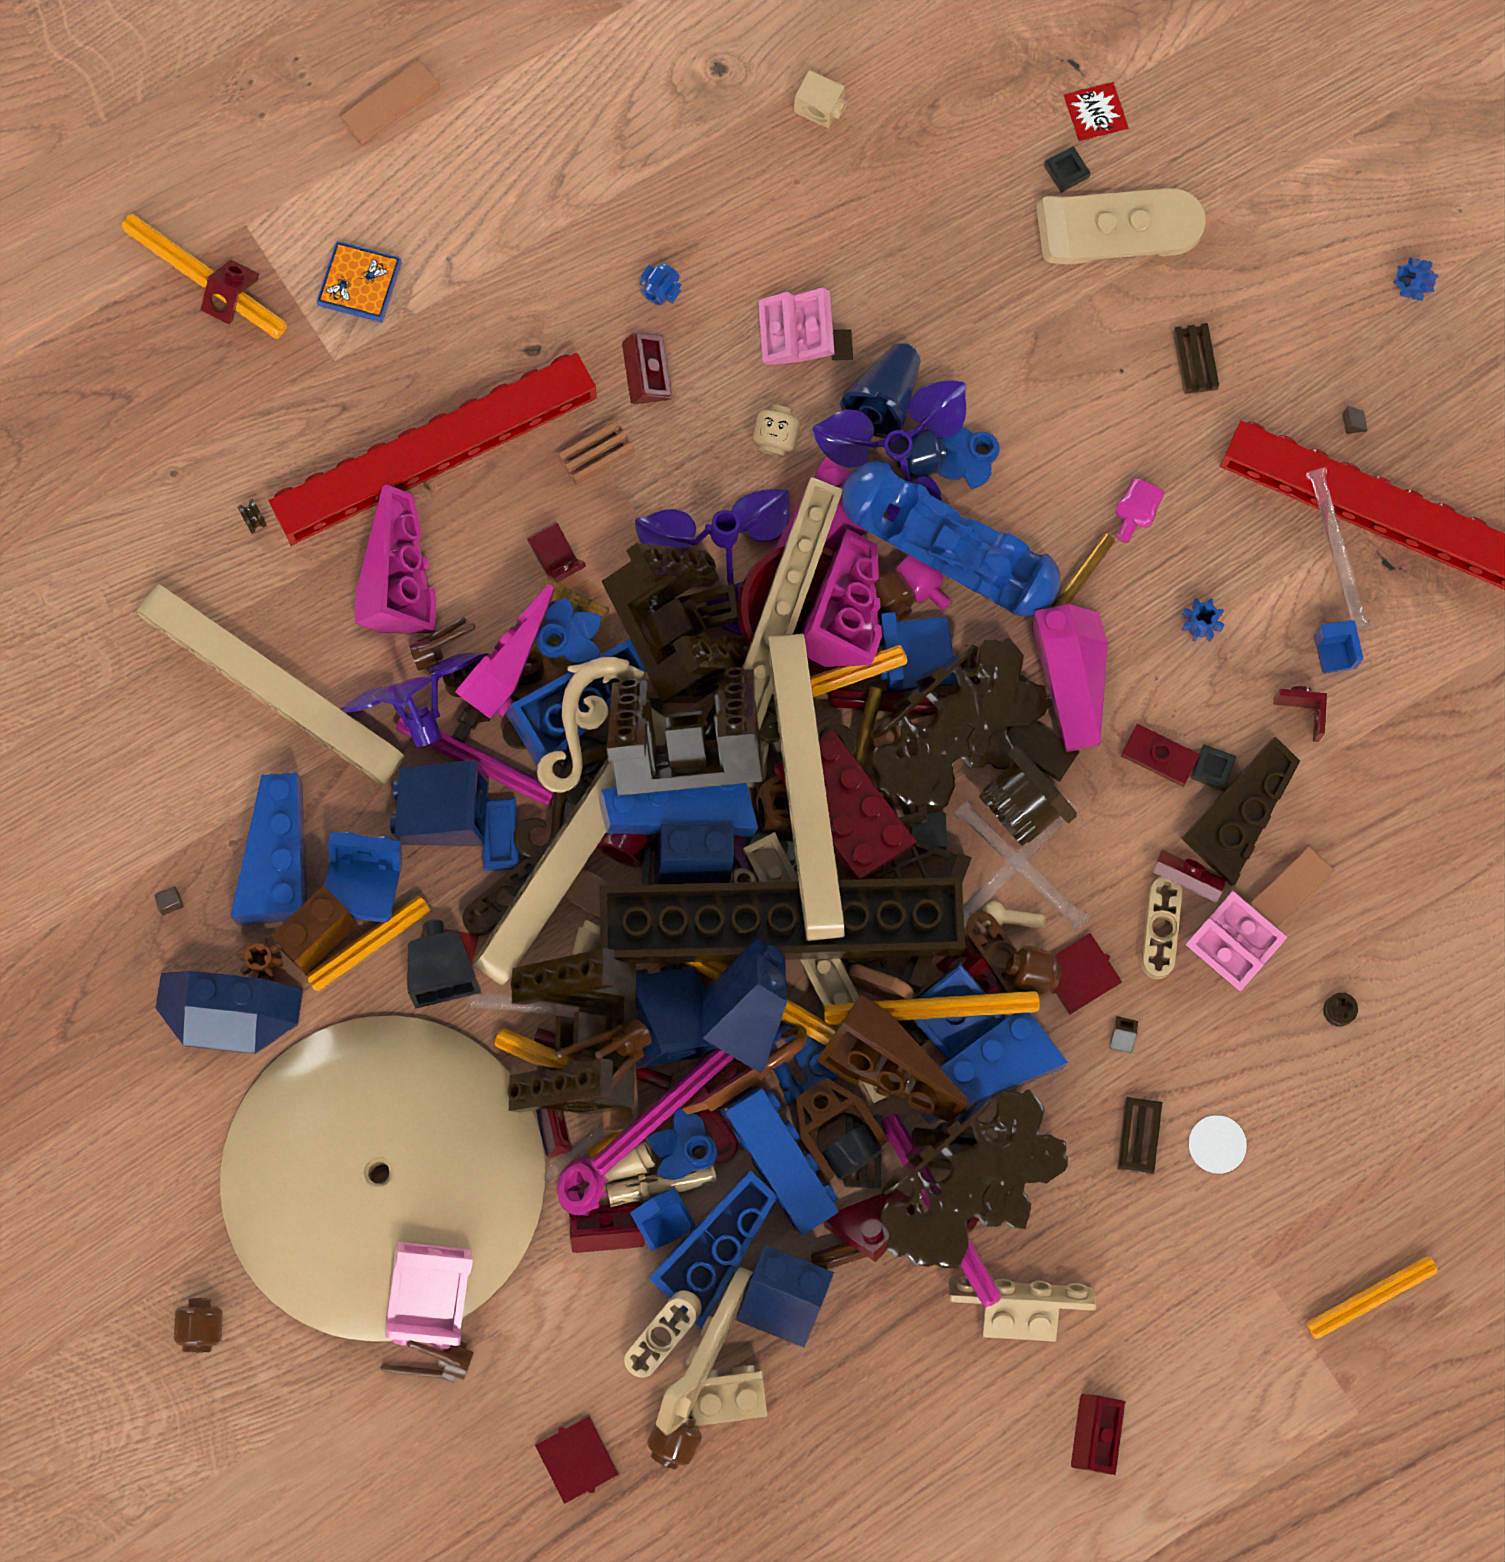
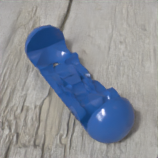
M883 461L865 463L855 469L846 479L842 492V506L847 518L852 523L926 565L935 568L972 591L981 594V596L991 600L1017 616H1034V611L1049 608L1058 596L1060 571L1050 555L1046 553L1043 555L1035 554L1026 543L1012 534L1000 533L981 522L970 518H963L951 506L931 496L926 487L898 477L891 470L889 463ZM890 503L900 508L894 522L889 521L883 516Z

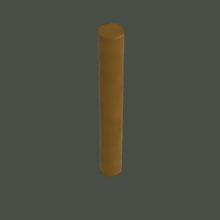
M1107 533L1102 535L1051 607L1071 603L1114 544L1115 539Z
M871 686L857 733L858 747L854 759L861 768H863L871 739L870 736L872 735L884 691Z

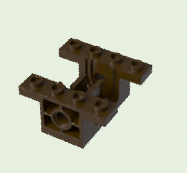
M636 543L626 550L631 561L602 580V583L661 702L697 703L718 689V672H725L735 667L743 668L749 648L743 638H730L729 635H725L719 640H712L711 637L702 634L707 628L693 600L688 599L681 604L680 600L676 598L694 585L711 586L720 580L715 571L716 563L708 552L701 549Z
M735 667L725 672H718V692L714 693L717 714H714L717 740H705L702 711L666 714L667 727H665L667 745L660 746L656 745L648 680L627 678L619 681V683H612L607 752L609 761H613L618 796L761 782L762 750L755 699L754 669L745 670L744 668Z
M601 948L512 968L511 1004L527 1005L536 1002H546L579 1008V1012H575L574 1017L556 1016V1053L568 1046L610 1031L619 1024L625 1026L631 1021L636 1020V963L614 959L615 950ZM612 1039L570 1054L578 1056V1061H568V1065H564V1069L537 1066L535 1071L509 1075V1111L521 1113L547 1109L589 1115L633 1108L635 1063L612 1088V1076L629 1056H621L615 1050L597 1059L595 1056L596 1052L612 1043Z

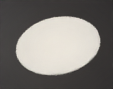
M1219 1115L1209 1116L1200 1120L1193 1127L1189 1136V1151L1193 1160L1202 1169L1216 1174L1227 1173L1238 1167L1245 1157L1247 1150L1245 1134L1241 1127L1232 1119Z

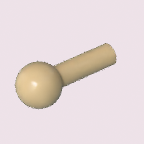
M997 901L985 902L979 909V912L991 914L1000 926L1004 923L1040 929L1045 927L1046 915L1006 910ZM988 920L982 925L986 928H990L991 923Z

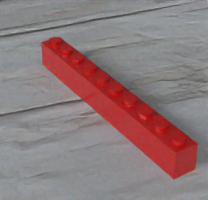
M578 352L570 356L568 354L561 355L554 359L551 365L541 370H530L523 374L520 380L510 385H498L491 390L489 395L481 399L473 398L465 401L456 411L449 414H438L431 418L428 424L418 429L409 428L400 433L397 439L387 444L382 442L373 445L366 454L358 458H346L339 462L335 469L326 473H315L309 476L305 483L295 488L287 487L281 489L274 495V498L268 501L290 546H293L378 505L382 486L386 484L402 491H407L597 399L596 386Z
M1240 420L1219 467L1505 590L1504 530L1498 531L1493 529L1479 518L1465 517L1458 514L1447 504H1435L1423 499V496L1414 490H1402L1395 487L1384 477H1372L1365 474L1354 464L1348 462L1340 463L1330 459L1321 450H1309L1302 447L1291 437L1274 435L1256 422Z

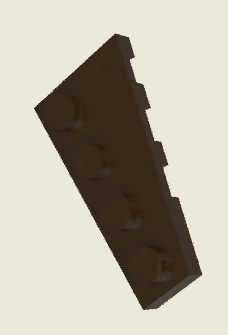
M1276 737L1271 738L1181 837L1230 886L1236 885L1246 860L1250 858L1256 847L1254 845L1262 830L1266 828L1277 801L1281 799L1300 763V760Z

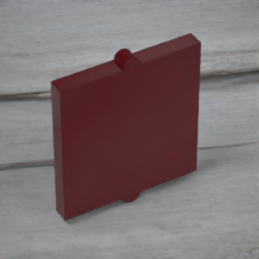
M1091 933L1055 954L1058 964L1062 967V973L1058 986L1051 993L1058 996L1069 1015L1122 983V980L1109 962L1110 956L1103 953Z
M590 1417L566 1429L560 1427L559 1433L535 1445L564 1504L586 1492L594 1493L595 1487L619 1475Z

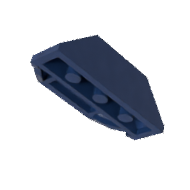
M198 971L161 973L156 1010L183 1046L256 1054L287 1031L298 1026L303 989L262 978Z

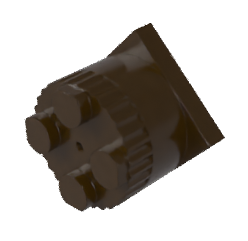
M1015 746L1007 753L1014 763L985 787L978 796L1021 846L1027 842L1030 843L1060 816L1068 824L1077 817V812L1020 746Z

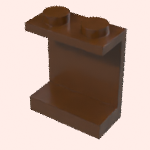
M323 885L270 936L282 947L281 951L307 976L309 972L314 970L352 934L358 926L349 910Z

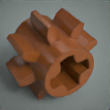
M262 937L260 943L252 944L247 940L246 945L248 948L246 952L237 954L240 960L246 962V965L240 969L242 974L247 975L252 971L253 978H261V976L268 975L271 979H275L273 974L275 967H281L284 964L274 956L281 950L279 946L273 945L268 948V942L265 937ZM259 953L266 961L263 966L256 963L255 956Z

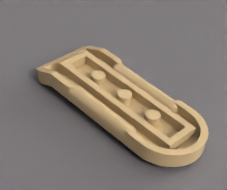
M1176 188L1072 197L1045 196L1036 206L1043 258L1046 262L1055 264L1088 263L1091 260L1154 254L1160 256L1180 255L1188 252L1198 244L1206 225L1205 211L1197 198L1184 190Z
M741 1266L737 1269L714 1317L708 1316L702 1328L700 1337L703 1339L700 1345H694L688 1356L685 1366L689 1368L686 1374L665 1392L656 1426L666 1436L687 1420L715 1359L741 1309L754 1272Z

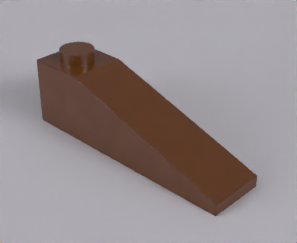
M862 994L816 1060L855 1085H858L860 1081L878 1088L877 1094L889 1098L891 1093L907 1099L912 1108L947 1122L954 1121L969 1101L890 1013Z

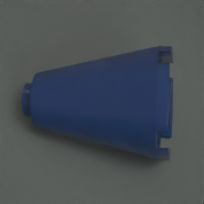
M906 343L893 344L843 394L840 402L842 411L851 409L866 414L873 424V436L886 438L890 432L901 430L904 427L921 362L916 349Z

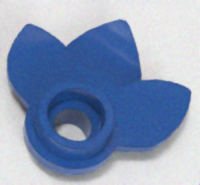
M961 427L951 437L943 438L945 449L948 451L946 453L947 462L942 464L938 475L950 480L965 477L971 489L985 484L991 476V463L996 460L999 454L1000 447L997 439L990 433L978 432L974 434L964 427ZM978 446H985L988 452L986 454H979L976 448Z
M568 598L556 601L546 612V625L537 633L536 643L539 651L550 658L563 656L572 663L581 664L600 655V650L591 640L599 630L601 616L592 612L573 613V608ZM556 636L561 641L557 646H550L547 643L548 639Z
M683 1109L675 1111L674 1129L663 1130L648 1137L649 1144L654 1153L663 1159L657 1173L659 1176L669 1180L682 1179L693 1170H705L712 1166L717 1158V1146L712 1138L705 1135L703 1120L694 1113L686 1115ZM696 1149H706L704 1157L699 1159L694 1157Z

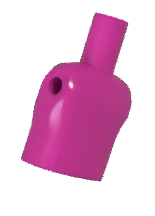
M1132 479L1127 492L1121 498L1116 508L1117 516L1124 520L1116 538L1121 542L1129 543L1136 526L1150 527L1165 492L1143 480Z
M909 555L894 570L901 573L916 595L914 602L920 603L930 598L942 611H945L951 605L952 601L939 589L943 582V574L935 568Z

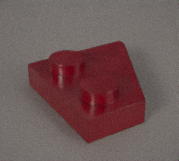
M898 1189L890 1194H878L838 1210V1213L823 1222L824 1227L876 1262L887 1251L886 1245L889 1238V1233L881 1222L882 1209L888 1203L897 1200L907 1202L910 1197ZM912 1203L907 1208L910 1215L915 1214ZM919 1204L920 1211L924 1213L922 1205Z

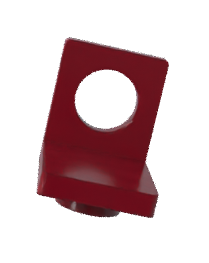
M229 260L208 276L201 311L227 324L232 323L239 294L258 281L259 273L233 260ZM213 294H219L225 298L227 302L226 311H220L213 305Z
M556 522L527 538L547 578L553 582L558 583L586 567L584 561L576 558L559 524Z
M1294 686L1291 690L1279 689L1274 697V705L1315 709L1313 742H1319L1325 734L1327 693L1312 692V689L1306 686Z
M965 946L962 955L946 956L936 964L937 969L945 974L952 969L950 965L955 959L965 956L967 958L962 965L987 994L1003 992L1002 987L983 957Z

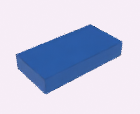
M516 798L487 800L485 844L483 846L484 871L512 870L520 864L519 851L514 844V831L518 825Z

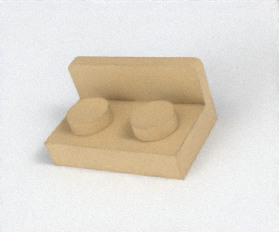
M754 1365L732 1368L733 1375L718 1377L717 1370H711L692 1408L693 1417L696 1419L694 1426L768 1417L763 1372H755Z

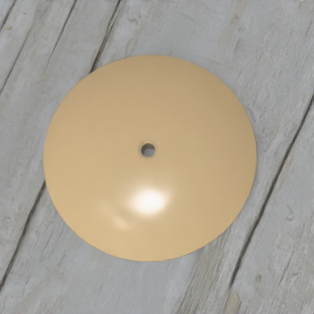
M371 1016L334 1024L309 1035L277 1057L251 1086L238 1107L224 1145L220 1169L221 1205L227 1233L236 1255L257 1287L279 1308L307 1326L330 1335L351 1340L369 1342L392 1341V1339L386 1338L385 1324L397 1242L471 1250L472 1266L471 1273L468 1274L462 1318L475 1311L490 1299L508 1280L527 1251L538 1225L545 1191V1156L538 1123L533 1111L521 1113L509 1111L508 1087L509 1075H511L509 1071L489 1051L458 1031L435 1022L404 1016ZM379 1166L389 1167L390 1175L388 1179L383 1183H374L372 1180L373 1171Z

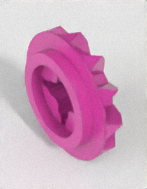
M587 1157L571 1161L562 1171L558 1181L557 1194L561 1206L565 1211L576 1216H589L590 1210L600 1208V1198L607 1195L603 1188L608 1179L596 1172L590 1163L592 1159ZM584 1181L590 1182L589 1187L584 1189V1193L576 1191L584 1186Z

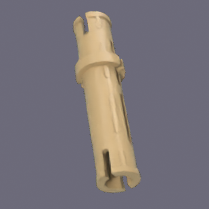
M714 1165L705 1170H693L686 1177L679 1180H669L658 1174L645 1176L644 1173L637 1175L638 1178L606 1184L610 1207L640 1200L645 1203L650 1198L676 1188L677 1192H682L698 1187L716 1185L717 1179Z

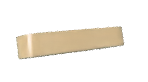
M1159 877L1151 885L1148 892L1141 967L1143 972L1152 979H1163L1168 976L1173 970L1176 961L1183 891L1180 885L1163 877ZM1163 885L1169 886V892L1174 893V896L1168 899L1166 910L1173 909L1174 913L1165 910L1154 912L1153 910L1154 907L1160 909L1162 906V895L1156 894V891L1161 890ZM1158 918L1166 919L1172 928L1170 935L1166 937L1157 936L1152 930L1153 921ZM1150 941L1157 945L1170 944V948L1164 946L1162 949L1161 959L1166 961L1167 965H1163L1160 971L1155 970V964L1149 963V959H1153L1157 953V945L1150 946Z
M688 1291L675 1293L637 1338L624 1357L625 1366L632 1375L640 1378L650 1376L692 1327L702 1311L701 1302L696 1295ZM684 1305L688 1308V1311L677 1322L672 1317ZM654 1328H666L671 1334V1341L663 1342L659 1340L654 1333ZM649 1347L653 1351L644 1363L638 1360L639 1356Z

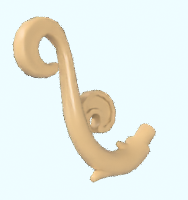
M600 657L586 663L567 667L568 671L575 674L570 678L564 692L562 721L573 768L568 777L559 778L553 773V765L558 760H565L566 754L562 751H554L542 757L537 765V776L544 788L551 792L563 793L577 785L583 768L578 727L587 730L596 729L605 721L608 715L607 704L596 695L588 696L583 700V703L589 708L588 712L583 713L579 710V698L586 686L593 680L604 677L603 683H607L614 678L618 680L623 678L642 680L644 671L630 666V661L616 657Z

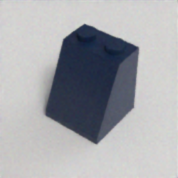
M468 760L399 768V779H394L393 798L397 800L396 813L391 815L390 829L391 833L395 834V838L401 841V845L484 846L489 777L478 761Z
M661 824L654 845V885L730 883L734 861V826Z
M756 938L703 991V1039L759 1073L766 1067L787 1003L785 955L777 947L767 945Z
M671 964L660 968V972L649 974L648 969L636 970V1020L641 1021L651 1035V1043L642 1049L644 1057L635 1062L636 1069L702 1058L718 1048L703 1039V991L705 988L695 967L681 968V964Z
M764 1245L736 1321L805 1348L834 1272Z

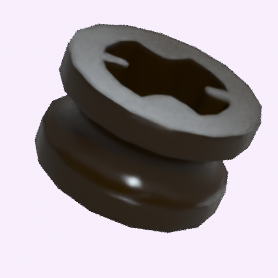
M253 499L249 500V504L246 507L238 506V510L251 534L255 533V529L258 526L263 528L267 526Z
M1347 993L1332 995L1323 1007L1325 1019L1336 1027L1348 1025L1356 1018L1358 1013L1356 1000ZM1337 1001H1342V1006L1346 1004L1349 1008V1011L1344 1014V1019L1339 1018V1013L1335 1016L1332 1008L1337 1005Z

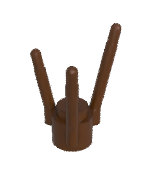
M462 617L430 636L417 640V643L409 645L418 671L427 668L429 675H431L432 673H430L429 669L436 665L438 660L444 659L440 646L474 630L476 625L471 623L455 630L466 623V618Z
M633 1020L625 1026L619 1024L610 1031L556 1052V1057L562 1058L612 1039V1043L596 1052L595 1056L597 1059H600L615 1050L621 1056H629L612 1076L613 1088L631 1066L644 1057L642 1049L651 1043V1035L641 1021Z
M409 1340L407 1341L408 1347L440 1359L437 1367L444 1370L384 1364L381 1366V1371L440 1378L453 1383L455 1377L462 1380L465 1379L474 1352L466 1349L467 1343L461 1341L460 1345H451L450 1348L441 1351Z

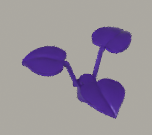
M944 380L921 388L912 397L908 409L911 418L920 424L907 432L902 430L892 431L885 440L870 441L874 435V427L871 420L861 411L851 409L837 412L826 420L814 425L813 434L819 448L830 460L848 468L858 467L866 463L869 457L868 447H884L889 458L900 461L905 481L921 484L927 488L931 496L942 501L940 489L930 477L921 476L912 481L906 458L912 452L911 438L924 428L932 430L937 437L942 436L943 438L951 437L961 429L966 417V386L962 381ZM890 503L886 512L892 522H894L900 508Z
M769 489L747 494L735 502L731 511L722 510L717 512L712 519V525L706 524L705 529L695 538L696 525L694 520L687 513L675 509L662 510L649 516L636 518L635 528L642 544L690 548V545H697L710 534L713 543L726 550L727 583L730 585L734 584L732 548L738 540L739 533L747 531L748 536L757 542H771L781 537L789 521L790 493L789 490ZM743 581L735 584L739 591ZM729 596L707 601L706 606L730 601ZM731 609L709 614V617L731 612ZM738 621L719 626L742 635Z
M462 653L451 656L429 669L430 673H432L431 679L429 676H420L403 681L401 684L396 683L374 688L358 695L340 709L346 713L364 710L381 702L392 704L403 719L405 727L409 728L415 747L429 745L442 738L436 722V718L440 717L438 710V680L445 674H450L479 659H483L489 653ZM431 682V710H428L427 705L416 707L412 696ZM406 704H408L410 709L407 713L403 709Z

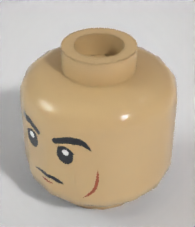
M772 404L771 410H762L758 413L752 440L759 446V452L784 457L785 452L794 450L800 421L791 415V408Z

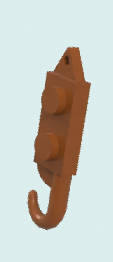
M793 1027L784 1031L781 1034L782 1039L795 1037L777 1050L771 1049L766 1067L761 1073L739 1060L733 1062L697 1091L682 1109L686 1115L708 1108L710 1111H713L718 1107L728 1105L734 1100L735 1096L747 1088H753L761 1084L766 1076L772 1073V1069L796 1055L806 1044L808 1038L807 1031L802 1027Z

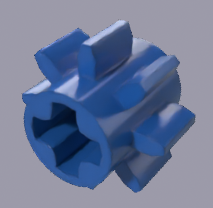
M1410 257L1407 265L1397 267L1398 272L1394 284H1398L1402 289L1400 296L1412 297V299L1421 301L1424 298V293L1435 291L1434 286L1439 275L1430 269L1433 264L1431 261H1420V259Z
M659 263L655 269L648 265L639 277L641 279L640 285L643 286L641 289L642 295L655 305L660 306L665 300L673 303L681 292L679 289L681 284L678 283L680 275L667 264Z
M1195 598L1192 602L1193 610L1184 608L1181 614L1183 618L1188 619L1183 625L1182 631L1189 630L1193 635L1194 642L1198 637H1206L1210 642L1214 637L1213 630L1221 632L1224 627L1222 622L1217 621L1222 616L1224 609L1217 610L1212 605L1213 599L1211 598L1207 603H1200ZM1198 615L1202 619L1201 621H1197ZM1205 619L1209 620L1207 625L1204 622Z

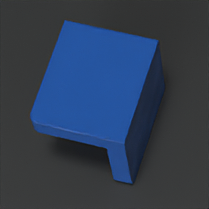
M1355 620L1320 625L1314 637L1322 672L1326 674L1356 669L1363 661V654Z
M676 1188L651 1198L630 1213L652 1251L675 1241L695 1227V1223Z

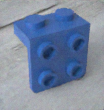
M895 612L881 614L879 625L882 628V637L879 646H882V651L900 645L907 656V663L905 665L880 673L881 680L886 679L888 691L919 689L920 686L916 681L925 672L943 666L953 657L948 620L944 617L896 622ZM951 672L938 686L952 685L956 680V674Z
M331 831L328 841L330 863L324 886L349 910L354 919L388 922L391 919L402 868L401 841L393 840L386 836L369 837L348 831L342 833Z

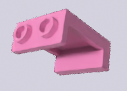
M397 1242L385 1324L386 1338L392 1339V1342L399 1345H407L409 1340L427 1342L431 1347L438 1349H448L451 1345H460V1328L468 1274L471 1273L472 1266L470 1249Z

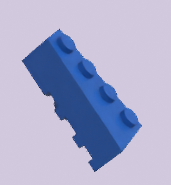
M630 639L594 658H621L630 661V666L644 671V674L646 673ZM571 671L512 703L506 712L508 719L536 765L548 753L554 751L565 752L569 748L562 721V701L568 682L575 674ZM604 677L593 680L586 686L579 698V710L583 713L588 712L589 708L583 703V700L588 696L595 695L605 701L609 710L611 706L612 683H619L621 680L614 678L607 683L602 682ZM578 727L579 737L583 733H585L587 729Z
M297 773L261 775L230 915L237 925L285 922L307 901L303 784Z
M747 783L618 796L617 787L603 789L599 797L607 834L653 835L659 832L661 824L734 826V835H740V837H753L758 829Z
M1028 1012L1011 1014L940 1067V1069L969 1099L963 1109L966 1110L986 1096H989L990 1099L1000 1096L1003 1091H1010L1043 1076L1064 1069L1068 1061L1031 1013ZM917 1110L928 1125L942 1120Z
M758 1086L747 1088L735 1096L731 1103L716 1109L722 1118L724 1116L729 1118L734 1126L732 1131L738 1143L742 1145L746 1152H750L753 1166L766 1183L769 1182L772 1187L770 1190L777 1195L775 1200L796 1232L803 1236L839 1212L834 1204L838 1197L827 1181L822 1184L815 1174L819 1170L816 1161L808 1151L802 1153L796 1141L800 1139V1136L789 1120L784 1123L780 1118L777 1110L781 1106L769 1089L764 1092Z
M746 1171L646 1278L669 1300L679 1291H688L696 1295L701 1302L702 1311L694 1325L702 1330L708 1316H710L715 1305L719 1302L729 1280L738 1268L748 1246L758 1232L777 1195L752 1171ZM682 1305L679 1310L685 1314L688 1308Z

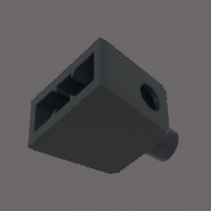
M441 920L425 922L422 926L424 937L411 940L408 944L407 990L415 1009L482 993L458 931L445 932L444 923Z

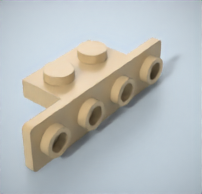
M966 1276L948 1280L950 1302L982 1304ZM997 1279L994 1283L1001 1294V1298L996 1304L984 1307L982 1333L983 1337L1056 1342L1059 1309L1096 1310L1094 1289L1080 1283L1062 1286L1051 1285L1044 1281H1033L1028 1284L1014 1283L1009 1279Z

